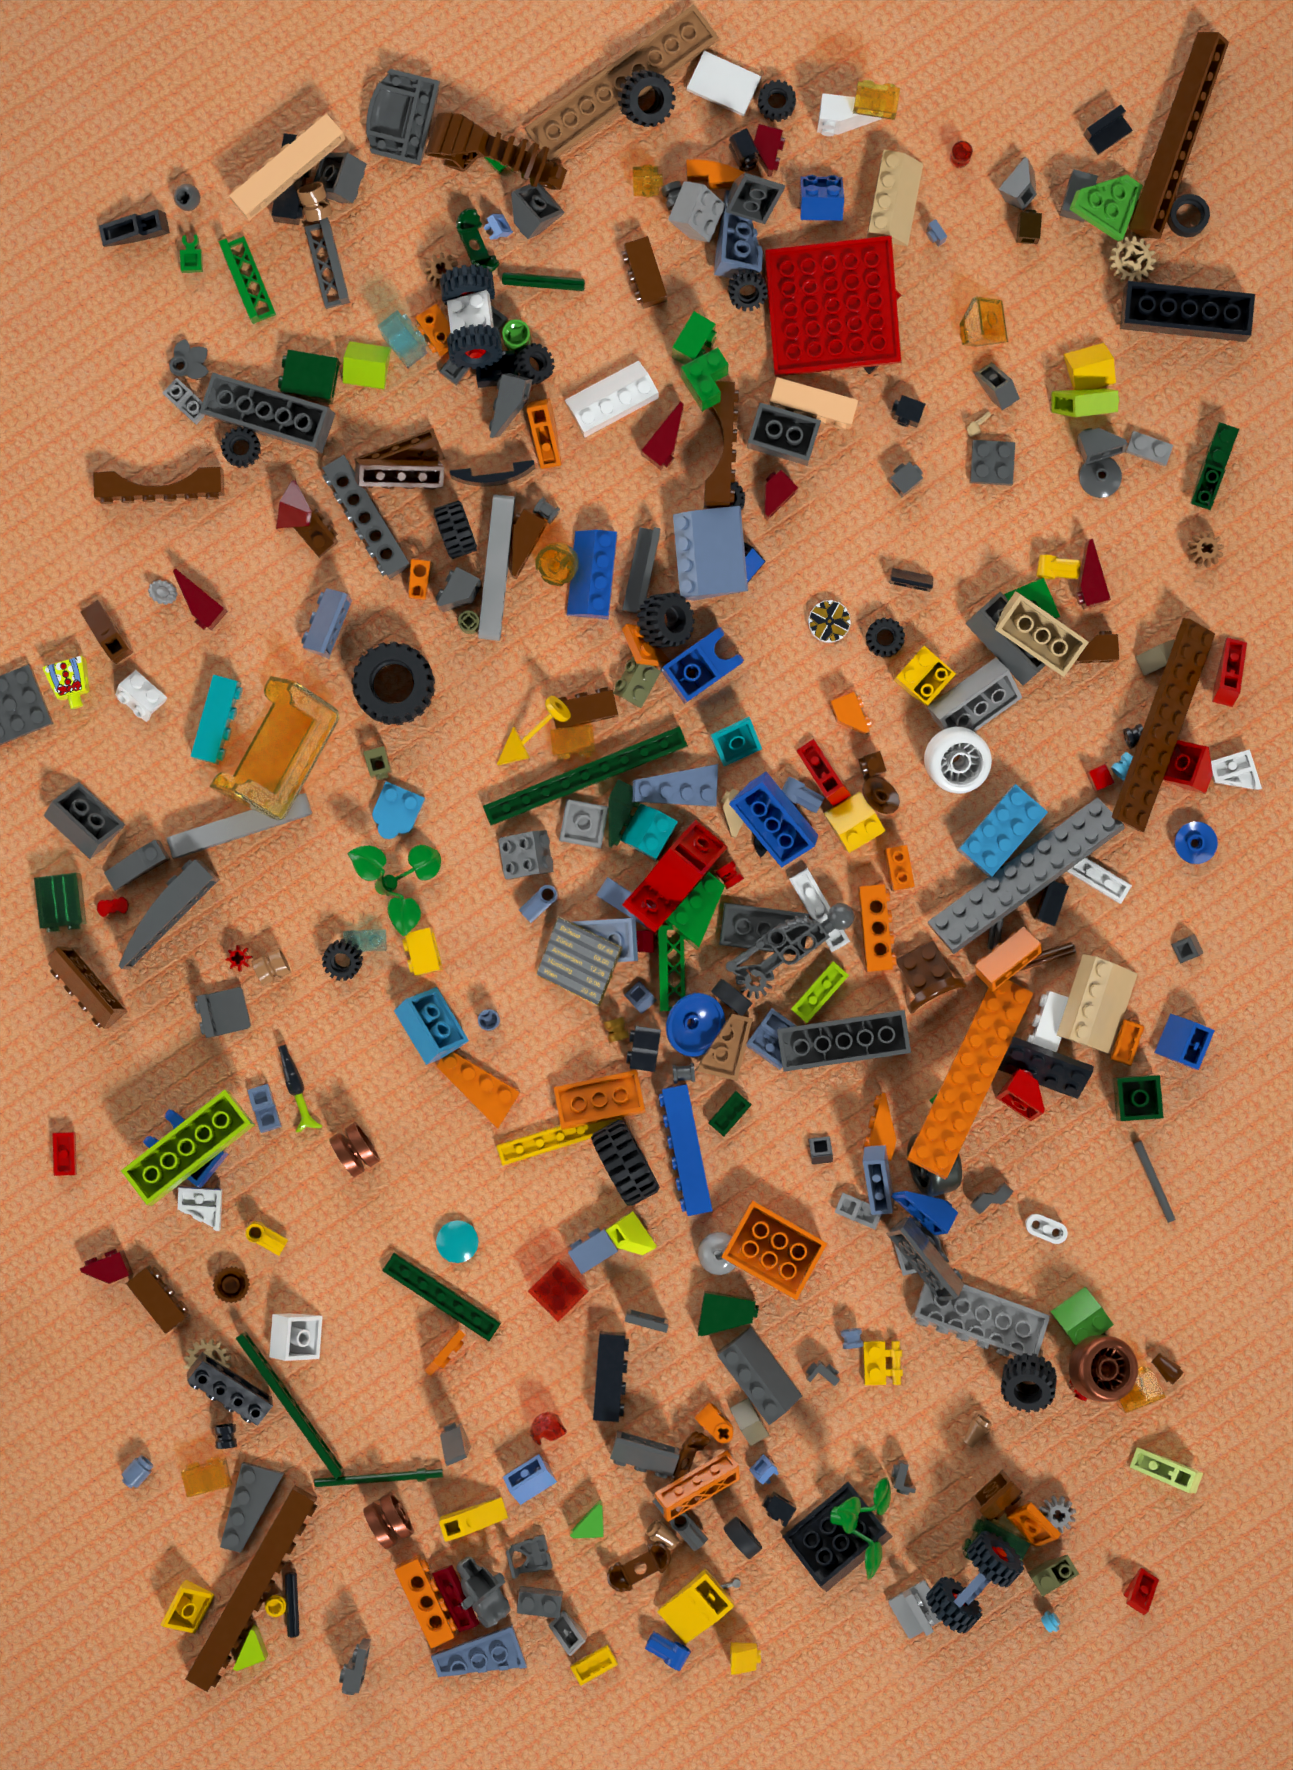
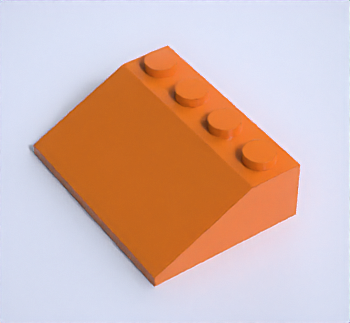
M751 1201L734 1230L721 1258L797 1300L828 1243L758 1203Z

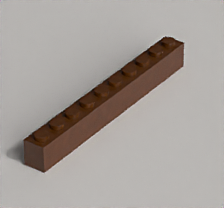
M1198 32L1129 227L1140 238L1161 239L1229 45V41L1219 32Z
M296 1485L293 1487L185 1680L206 1692L209 1691L211 1686L216 1687L222 1677L218 1673L222 1667L227 1668L232 1659L229 1656L233 1648L237 1650L243 1639L240 1637L243 1629L247 1631L254 1620L251 1618L253 1611L258 1612L264 1602L261 1599L265 1591L269 1593L275 1583L272 1580L275 1572L280 1574L286 1563L282 1561L286 1553L290 1555L296 1545L293 1540L296 1535L301 1536L307 1524L304 1523L306 1517H312L317 1505L314 1503L317 1497Z

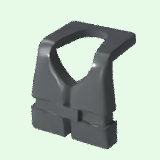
M545 1535L535 1536L534 1539L524 1540L508 1548L506 1555L513 1579H516L521 1573L552 1569L553 1564L550 1553L546 1552L548 1545ZM514 1551L521 1552L527 1556L524 1564L518 1568L514 1567L512 1561Z

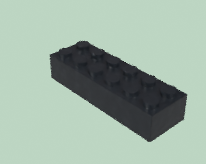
M1128 281L1123 290L1120 329L1246 342L1252 334L1255 294Z

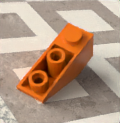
M880 1092V1096H875L873 1107L876 1108L874 1116H870L868 1128L871 1131L869 1137L865 1136L862 1149L867 1146L886 1145L888 1161H892L897 1140L886 1093Z

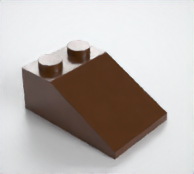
M1002 1469L971 1499L977 1509L988 1520L992 1521L993 1519H999L1005 1513L1004 1509L1007 1506L1016 1504L1023 1492Z

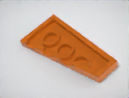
M454 1051L440 1059L436 1067L499 1129L520 1092Z

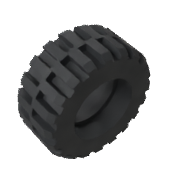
M381 643L376 648H370L365 656L362 655L360 657L358 666H355L353 670L354 678H352V685L354 690L352 691L358 705L367 715L377 722H382L386 725H403V723H410L414 721V718L425 713L424 710L430 706L431 698L434 696L435 678L429 663L418 650L404 643ZM390 664H398L407 668L412 674L414 682L413 690L409 697L395 704L384 702L377 696L374 690L376 674L383 667Z
M617 1120L593 1133L591 1140L596 1152L627 1206H633L658 1192L659 1184L624 1120Z

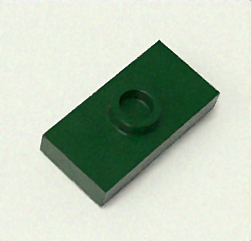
M735 1090L710 1119L708 1124L725 1137L752 1104Z

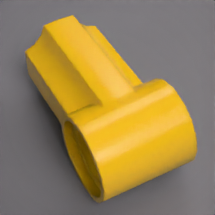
M1039 555L1036 577L1050 580L1055 579V577L1078 579L1081 571L1080 560L1060 559L1053 555Z
M259 1221L252 1222L245 1232L246 1238L250 1242L257 1243L278 1256L289 1240ZM259 1227L262 1231L261 1236H252L250 1233L251 1228Z

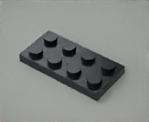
M1012 1037L998 1070L1011 1075L1018 1069L1027 1070L1033 1074V1078L1038 1080L1039 1085L1078 1099L1093 1073L1094 1066Z

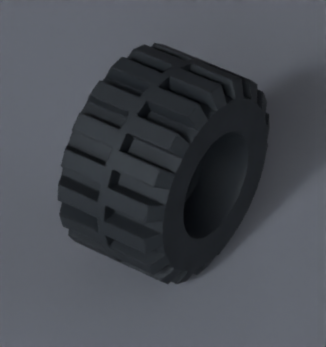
M640 70V72H632V77L627 76L625 84L621 83L620 87L623 89L622 92H618V97H621L618 104L622 107V114L626 115L628 120L644 127L658 126L657 123L662 124L665 122L664 117H670L671 113L669 111L670 109L674 110L675 105L672 104V101L676 100V96L672 95L674 88L669 85L671 82L664 78L663 75L650 70ZM652 86L655 91L654 104L648 110L642 111L638 105V96L642 89Z
M458 500L435 508L434 516L449 557L455 559L477 551V545L462 503Z
M678 593L656 594L646 598L644 604H641L639 607L641 612H638L637 615L639 618L637 625L641 629L639 630L640 635H644V641L657 648L684 644L685 640L691 637L690 632H693L694 629L692 624L695 623V619L692 617L694 612L690 609V603L686 602V598ZM665 614L667 617V627L665 624Z
M1023 1353L1022 1356L1015 1355L1014 1359L1010 1358L1003 1367L1001 1381L1003 1399L1005 1402L1009 1401V1405L1017 1407L1016 1410L1019 1411L1023 1409L1026 1412H1030V1410L1038 1412L1040 1408L1044 1410L1047 1408V1404L1051 1405L1053 1398H1055L1056 1370L1052 1367L1050 1361H1045V1358L1042 1356L1040 1358L1037 1357V1354L1032 1353V1355H1028V1353ZM1023 1381H1030L1036 1384H1025Z

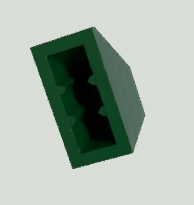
M704 1291L698 1336H706L752 1323L753 1317L757 1318L759 1305H755L756 1301L752 1298Z

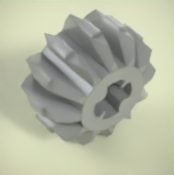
M1052 1496V1502L1050 1503L1045 1499L1044 1503L1047 1507L1041 1506L1039 1510L1044 1513L1043 1515L1056 1529L1058 1527L1060 1533H1063V1526L1070 1529L1071 1526L1068 1522H1075L1076 1519L1070 1515L1075 1514L1076 1510L1070 1508L1072 1506L1071 1501L1065 1502L1063 1496L1059 1498L1058 1502L1057 1498ZM1059 1510L1062 1515L1059 1514L1060 1518L1056 1519L1053 1514H1056L1055 1511Z

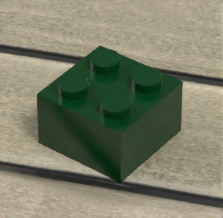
M1160 1075L1113 1078L1117 1121L1164 1118Z

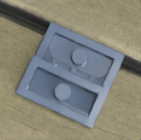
M771 1008L748 1040L746 1046L780 1070L783 1066L777 1029L794 1027L796 1025Z

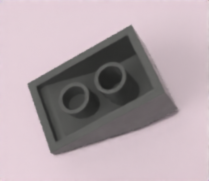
M743 173L735 179L729 190L725 212L766 224L785 189V185Z

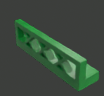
M243 236L231 242H228L226 238L218 241L251 322L255 324L275 316V310L245 237ZM243 243L245 251L241 258L234 255L231 248ZM243 263L252 266L253 270L250 277L241 274L240 270ZM251 282L260 285L261 289L258 296L249 293L248 289ZM259 301L266 303L270 311L258 315L256 308Z
M661 925L658 929L660 1011H671L672 1007H669L668 997L674 991L681 998L685 996L684 939L680 936V939L673 945L667 940V930L673 929L667 925ZM667 943L672 947L668 952ZM679 943H680V951L676 948V946H677ZM673 949L680 954V961L675 966L668 961L667 956ZM679 964H680V972L676 969V967H677ZM668 965H669L670 967H672V969H671L669 972H668ZM674 970L681 976V982L675 988L668 982V976ZM668 985L673 989L669 994ZM680 985L681 994L676 990Z

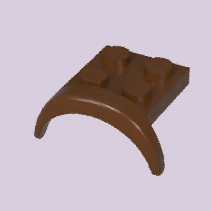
M934 940L896 959V963L915 997L908 1007L911 1014L931 999L950 990L967 986L963 979L953 977Z

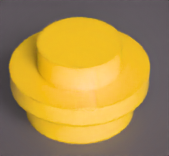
M280 1595L270 1596L265 1602L266 1613L271 1617L283 1615L286 1611L285 1599Z

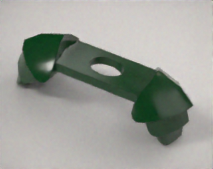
M467 208L457 218V232L461 237L471 264L475 265V267L483 266V269L488 268L489 272H493L499 266V260L496 259L495 255L489 256L478 231L482 227V223L480 222L477 210ZM475 240L479 244V250H473L469 245V241Z

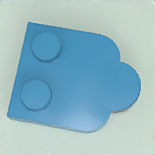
M386 781L372 813L373 820L379 824L378 832L380 836L385 839H393L398 833H409L416 822L425 798Z

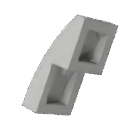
M842 1193L835 1213L876 1230L882 1214L871 1215L869 1203Z

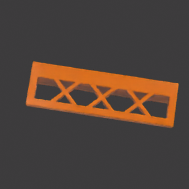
M725 1451L655 1492V1498L663 1507L666 1521L673 1520L740 1480L739 1465L730 1453Z

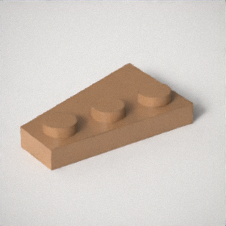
M731 1013L695 1070L737 1081L753 1019Z

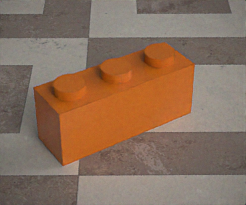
M1025 927L1019 931L1015 930L1010 934L1009 939L1004 943L997 944L989 955L982 956L976 962V975L994 991L1042 953L1041 943Z

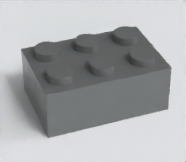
M759 403L747 448L808 466L821 420Z

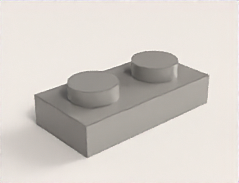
M1133 431L1126 448V453L1166 466L1173 445Z

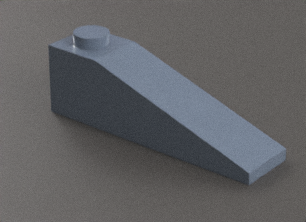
M726 190L723 201L725 206L721 214L715 254L714 275L733 279L734 274L739 276L738 271L740 270L743 273H746V269H749L750 273H752V270H756L759 273L762 270L763 251L762 247L758 244L756 228L754 229L752 220L725 212L729 190Z

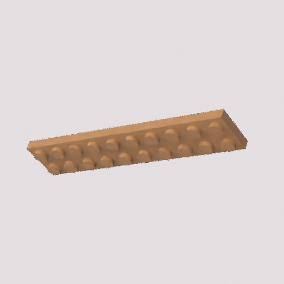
M693 4L527 125L525 131L534 143L539 144L538 149L540 151L544 146L549 148L547 161L553 162L621 112L622 107L618 104L621 97H618V92H622L623 88L620 85L627 82L625 80L627 76L632 77V72L650 70L663 75L667 79L719 41V37ZM652 86L642 89L638 99L653 89Z

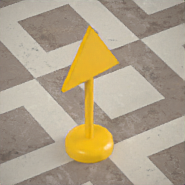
M549 696L545 700V706L549 714L522 740L516 728L513 727L497 765L530 758L524 744L553 717L561 722L567 721L571 717L567 706L557 697Z

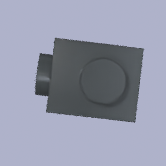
M818 1361L817 1364L813 1362L806 1370L808 1374L806 1379L809 1382L818 1373L834 1386L840 1381L839 1376H837L839 1371L830 1364L825 1366L821 1361Z
M898 1459L897 1465H893L891 1477H894L892 1485L897 1489L896 1492L904 1495H909L910 1492L915 1493V1486L905 1483L909 1464L907 1461Z

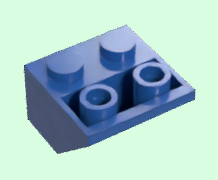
M807 175L806 177H800V219L843 221V177L835 175L827 177Z
M1170 1014L1154 1053L1193 1070H1199L1215 1030Z

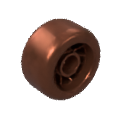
M1094 1335L1083 1339L1074 1348L1069 1360V1375L1075 1389L1084 1397L1094 1401L1114 1402L1124 1398L1133 1389L1138 1377V1363L1133 1350L1123 1340L1113 1336Z

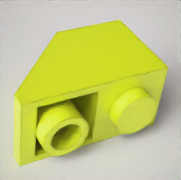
M633 1211L605 1230L616 1247L622 1250L644 1255L657 1247Z

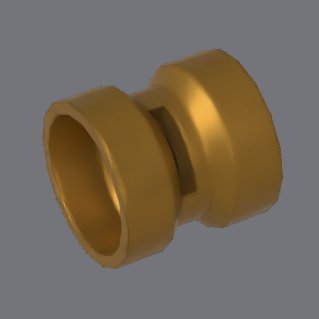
M624 1017L603 1023L605 1029L609 1032L607 1037L609 1043L629 1037L628 1031L624 1029Z

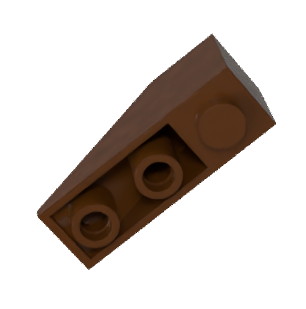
M98 600L81 611L97 641L112 662L117 664L133 653V650Z

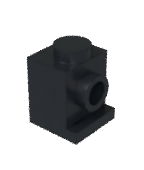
M774 1491L771 1496L767 1495L761 1505L768 1511L767 1515L776 1521L781 1519V1524L784 1527L787 1526L797 1509L795 1504Z

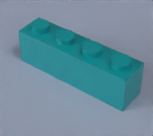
M213 675L190 757L219 765L220 761H223L226 749L223 748L225 740L228 741L231 735L230 722L235 719L237 708H235L236 700H240L243 688L240 687V682Z

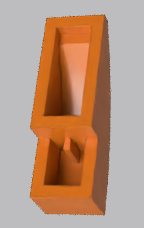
M686 159L687 182L708 181L709 189L731 188L735 179L745 173L737 168L715 161Z

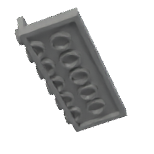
M924 1282L915 1312L911 1318L915 1319V1323L928 1327L929 1324L936 1327L937 1332L947 1335L948 1332L956 1334V1338L961 1341L977 1342L976 1346L989 1349L991 1347L997 1349L996 1353L1002 1356L1009 1357V1354L1022 1356L1023 1353H1028V1355L1033 1353L1037 1354L1038 1357L1050 1316L965 1284L959 1297L956 1299L939 1301Z

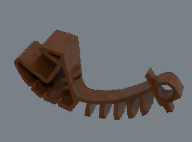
M438 113L425 155L445 159L444 166L461 172H465L476 159L487 157L500 162L501 165L511 167V171L514 173L520 172L521 178L524 180L530 178V184L533 187H537V184H540L548 189L561 190L567 170L555 162H546L549 152L548 147L544 146L537 154L539 144L533 143L529 150L525 151L528 142L526 139H522L520 144L515 146L513 145L514 136L510 135L509 139L504 141L500 139L501 133L497 132L496 137L491 136L485 129L462 114Z

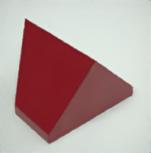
M296 480L291 481L279 502L276 529L310 525L312 511Z

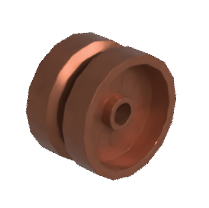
M356 1122L345 1128L347 1138L343 1134L337 1133L329 1139L338 1159L354 1178L364 1172L362 1161L369 1167L380 1161V1157L373 1144Z
M391 1492L380 1498V1505L373 1502L363 1509L371 1531L379 1543L387 1550L397 1544V1536L406 1539L414 1533L406 1511Z

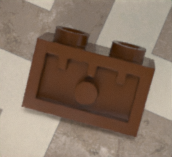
M311 509L310 525L293 528L320 558L338 543V540L335 538L338 534L331 525L327 527L322 522L324 517L317 509L314 511Z

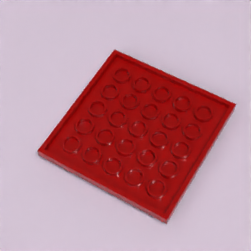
M892 235L765 250L775 377L902 363Z

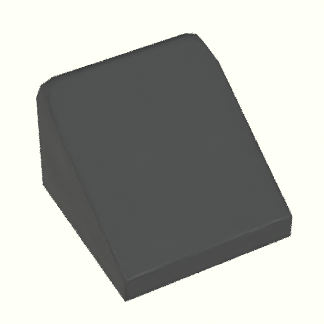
M1195 934L1171 944L1180 964L1203 954Z

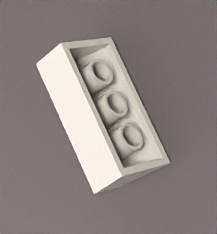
M637 361L564 401L585 438L658 399L659 392L648 372Z

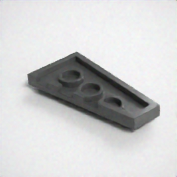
M245 1462L242 1463L220 1548L239 1553L242 1552L284 1472Z

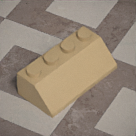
M884 149L867 238L892 235L893 244L908 247L923 163L905 153Z
M1016 591L1003 608L995 628L996 631L1063 677H1065L1089 643Z

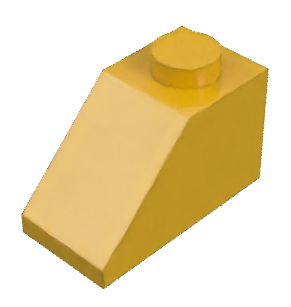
M731 1642V1675L755 1671L756 1664L761 1663V1650H757V1644Z

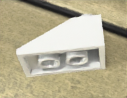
M822 94L817 132L824 136H834V134L838 135L881 120L886 101Z

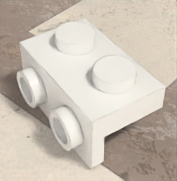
M137 670L132 672L118 685L115 693L121 703L126 704L138 718H142L145 722L167 700V697Z

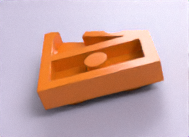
M626 624L622 628L637 664L663 667L670 662L660 648L651 646L649 642L644 641V635H640L639 632L641 630L640 626Z
M459 1329L424 1371L431 1376L439 1367L443 1369L451 1360L448 1357L452 1351L456 1353L464 1344L461 1340L466 1334Z

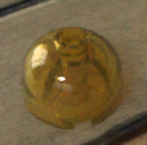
M553 542L546 545L538 553L535 559V567L542 574L541 578L545 582L555 586H562L564 583H569L575 577L579 568V558L576 551L570 545L562 542Z

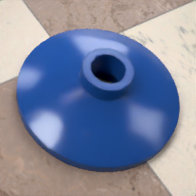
M1203 822L1187 823L1176 834L1175 849L1178 855L1188 863H1205L1214 856L1217 850V836L1214 830ZM1193 839L1198 841L1197 847L1191 845Z

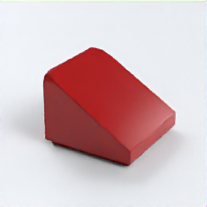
M1106 764L1086 772L1095 792L1114 783Z

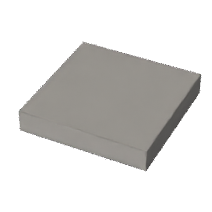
M567 799L559 841L601 849L609 807Z

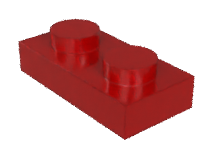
M76 1132L52 1133L54 1176L77 1175Z

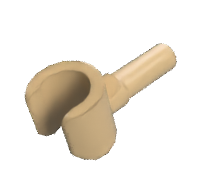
M989 411L967 427L970 437L981 432L979 425L991 416Z

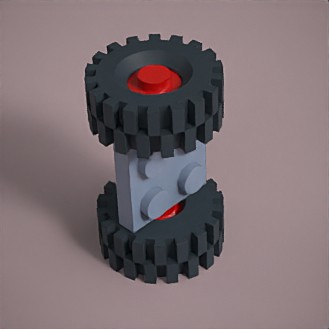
M981 1532L968 1547V1557L973 1561L974 1567L979 1569V1574L967 1587L963 1588L961 1583L955 1582L953 1578L942 1577L926 1594L927 1604L932 1607L930 1609L932 1613H936V1618L938 1620L941 1619L946 1627L950 1626L951 1630H957L958 1633L963 1632L964 1634L968 1632L981 1618L982 1608L978 1606L979 1602L975 1598L991 1581L995 1585L999 1584L1000 1587L1005 1586L1006 1588L1024 1570V1563L1020 1560V1555L1015 1553L1014 1547L1011 1548L1009 1546L1010 1543L1003 1541L1001 1536L997 1537L994 1532Z

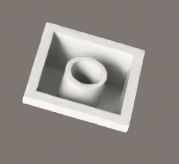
M292 1313L272 1314L269 1357L283 1361L319 1359L322 1316Z

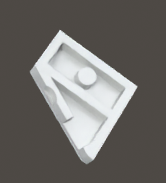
M1250 749L1211 761L1214 783L1254 790L1262 789Z
M180 1186L178 1188L177 1209L185 1214L192 1215L199 1222H204L213 1227L215 1231H220L223 1189Z

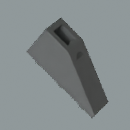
M511 373L502 374L497 383L498 397L493 404L494 418L489 425L491 438L501 436L527 403L533 379Z

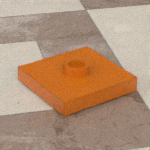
M1031 1502L1009 1511L1006 1515V1518L1034 1547L1054 1541L1061 1535Z

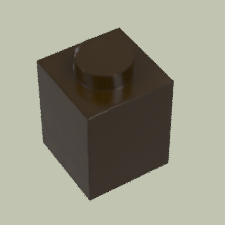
M1025 210L1020 213L1016 243L1038 244L1041 234L1042 213H1037L1036 210Z

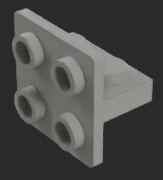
M925 1580L888 1601L909 1639L922 1632L928 1636L934 1632L932 1626L942 1621L936 1618V1613H932L930 1610L932 1607L927 1604L926 1594L930 1591V1588Z

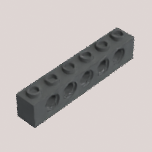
M345 455L322 467L325 472L322 477L328 486L333 485L336 492L333 495L339 504L344 503L347 508L344 513L350 522L354 520L358 528L354 530L360 540L365 538L369 546L365 548L371 558L376 556L379 564L376 566L381 575H387L390 580L410 568V563L366 490L356 483L355 472ZM341 478L349 479L345 487L338 486ZM352 496L360 498L356 505L349 504V499ZM369 514L370 520L367 523H361V515ZM373 532L381 533V538L378 541L370 539ZM384 550L392 551V556L389 559L381 558Z

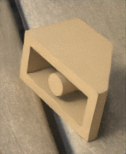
M732 788L731 792L726 791L721 802L724 803L722 809L730 835L735 839L744 822L729 805L730 801L739 793V791Z

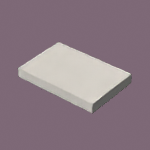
M704 51L687 86V91L744 116L761 81V76Z

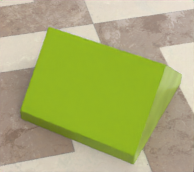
M349 341L343 357V383L385 390L391 347Z

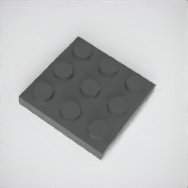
M28 664L0 676V745L54 724L31 665Z

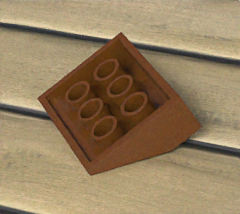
M57 947L54 950L48 963L52 968L50 970L51 974L57 980L61 979L66 984L64 986L65 990L71 996L75 995L79 999L78 1005L85 1012L89 1011L93 1016L92 1021L98 1028L108 1029L127 1013L126 1009L73 948Z

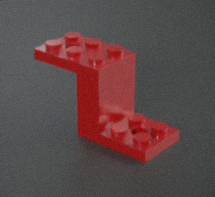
M695 820L668 849L622 906L643 922L646 927L656 932L728 846Z

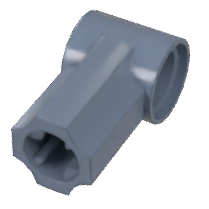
M792 777L787 778L782 788V791L793 804L797 803L814 813H817L825 798Z
M552 885L542 886L519 911L532 923L558 899V890ZM547 888L554 892V897L550 901L545 900L542 895L543 891Z

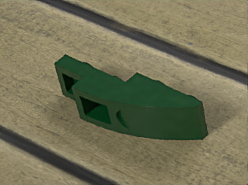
M1218 422L1212 441L1209 443L1190 504L1211 510L1226 471L1225 467L1239 428Z

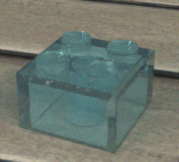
M397 310L378 325L381 336L407 369L427 354L425 338L419 330H413L412 322L405 313L401 315Z

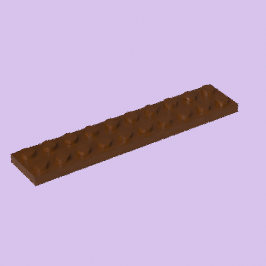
M1189 618L1182 619L1111 816L1115 820L1121 821L1123 824L1140 832L1145 831L1215 633Z

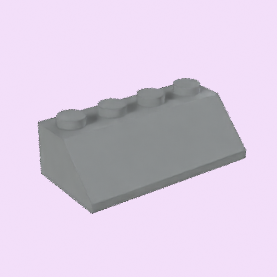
M994 658L927 706L941 731L949 727H964L975 732L1023 697L1009 669L997 658Z

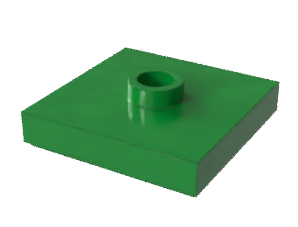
M1044 578L1004 594L1009 601L1016 591L1055 619L1060 617Z

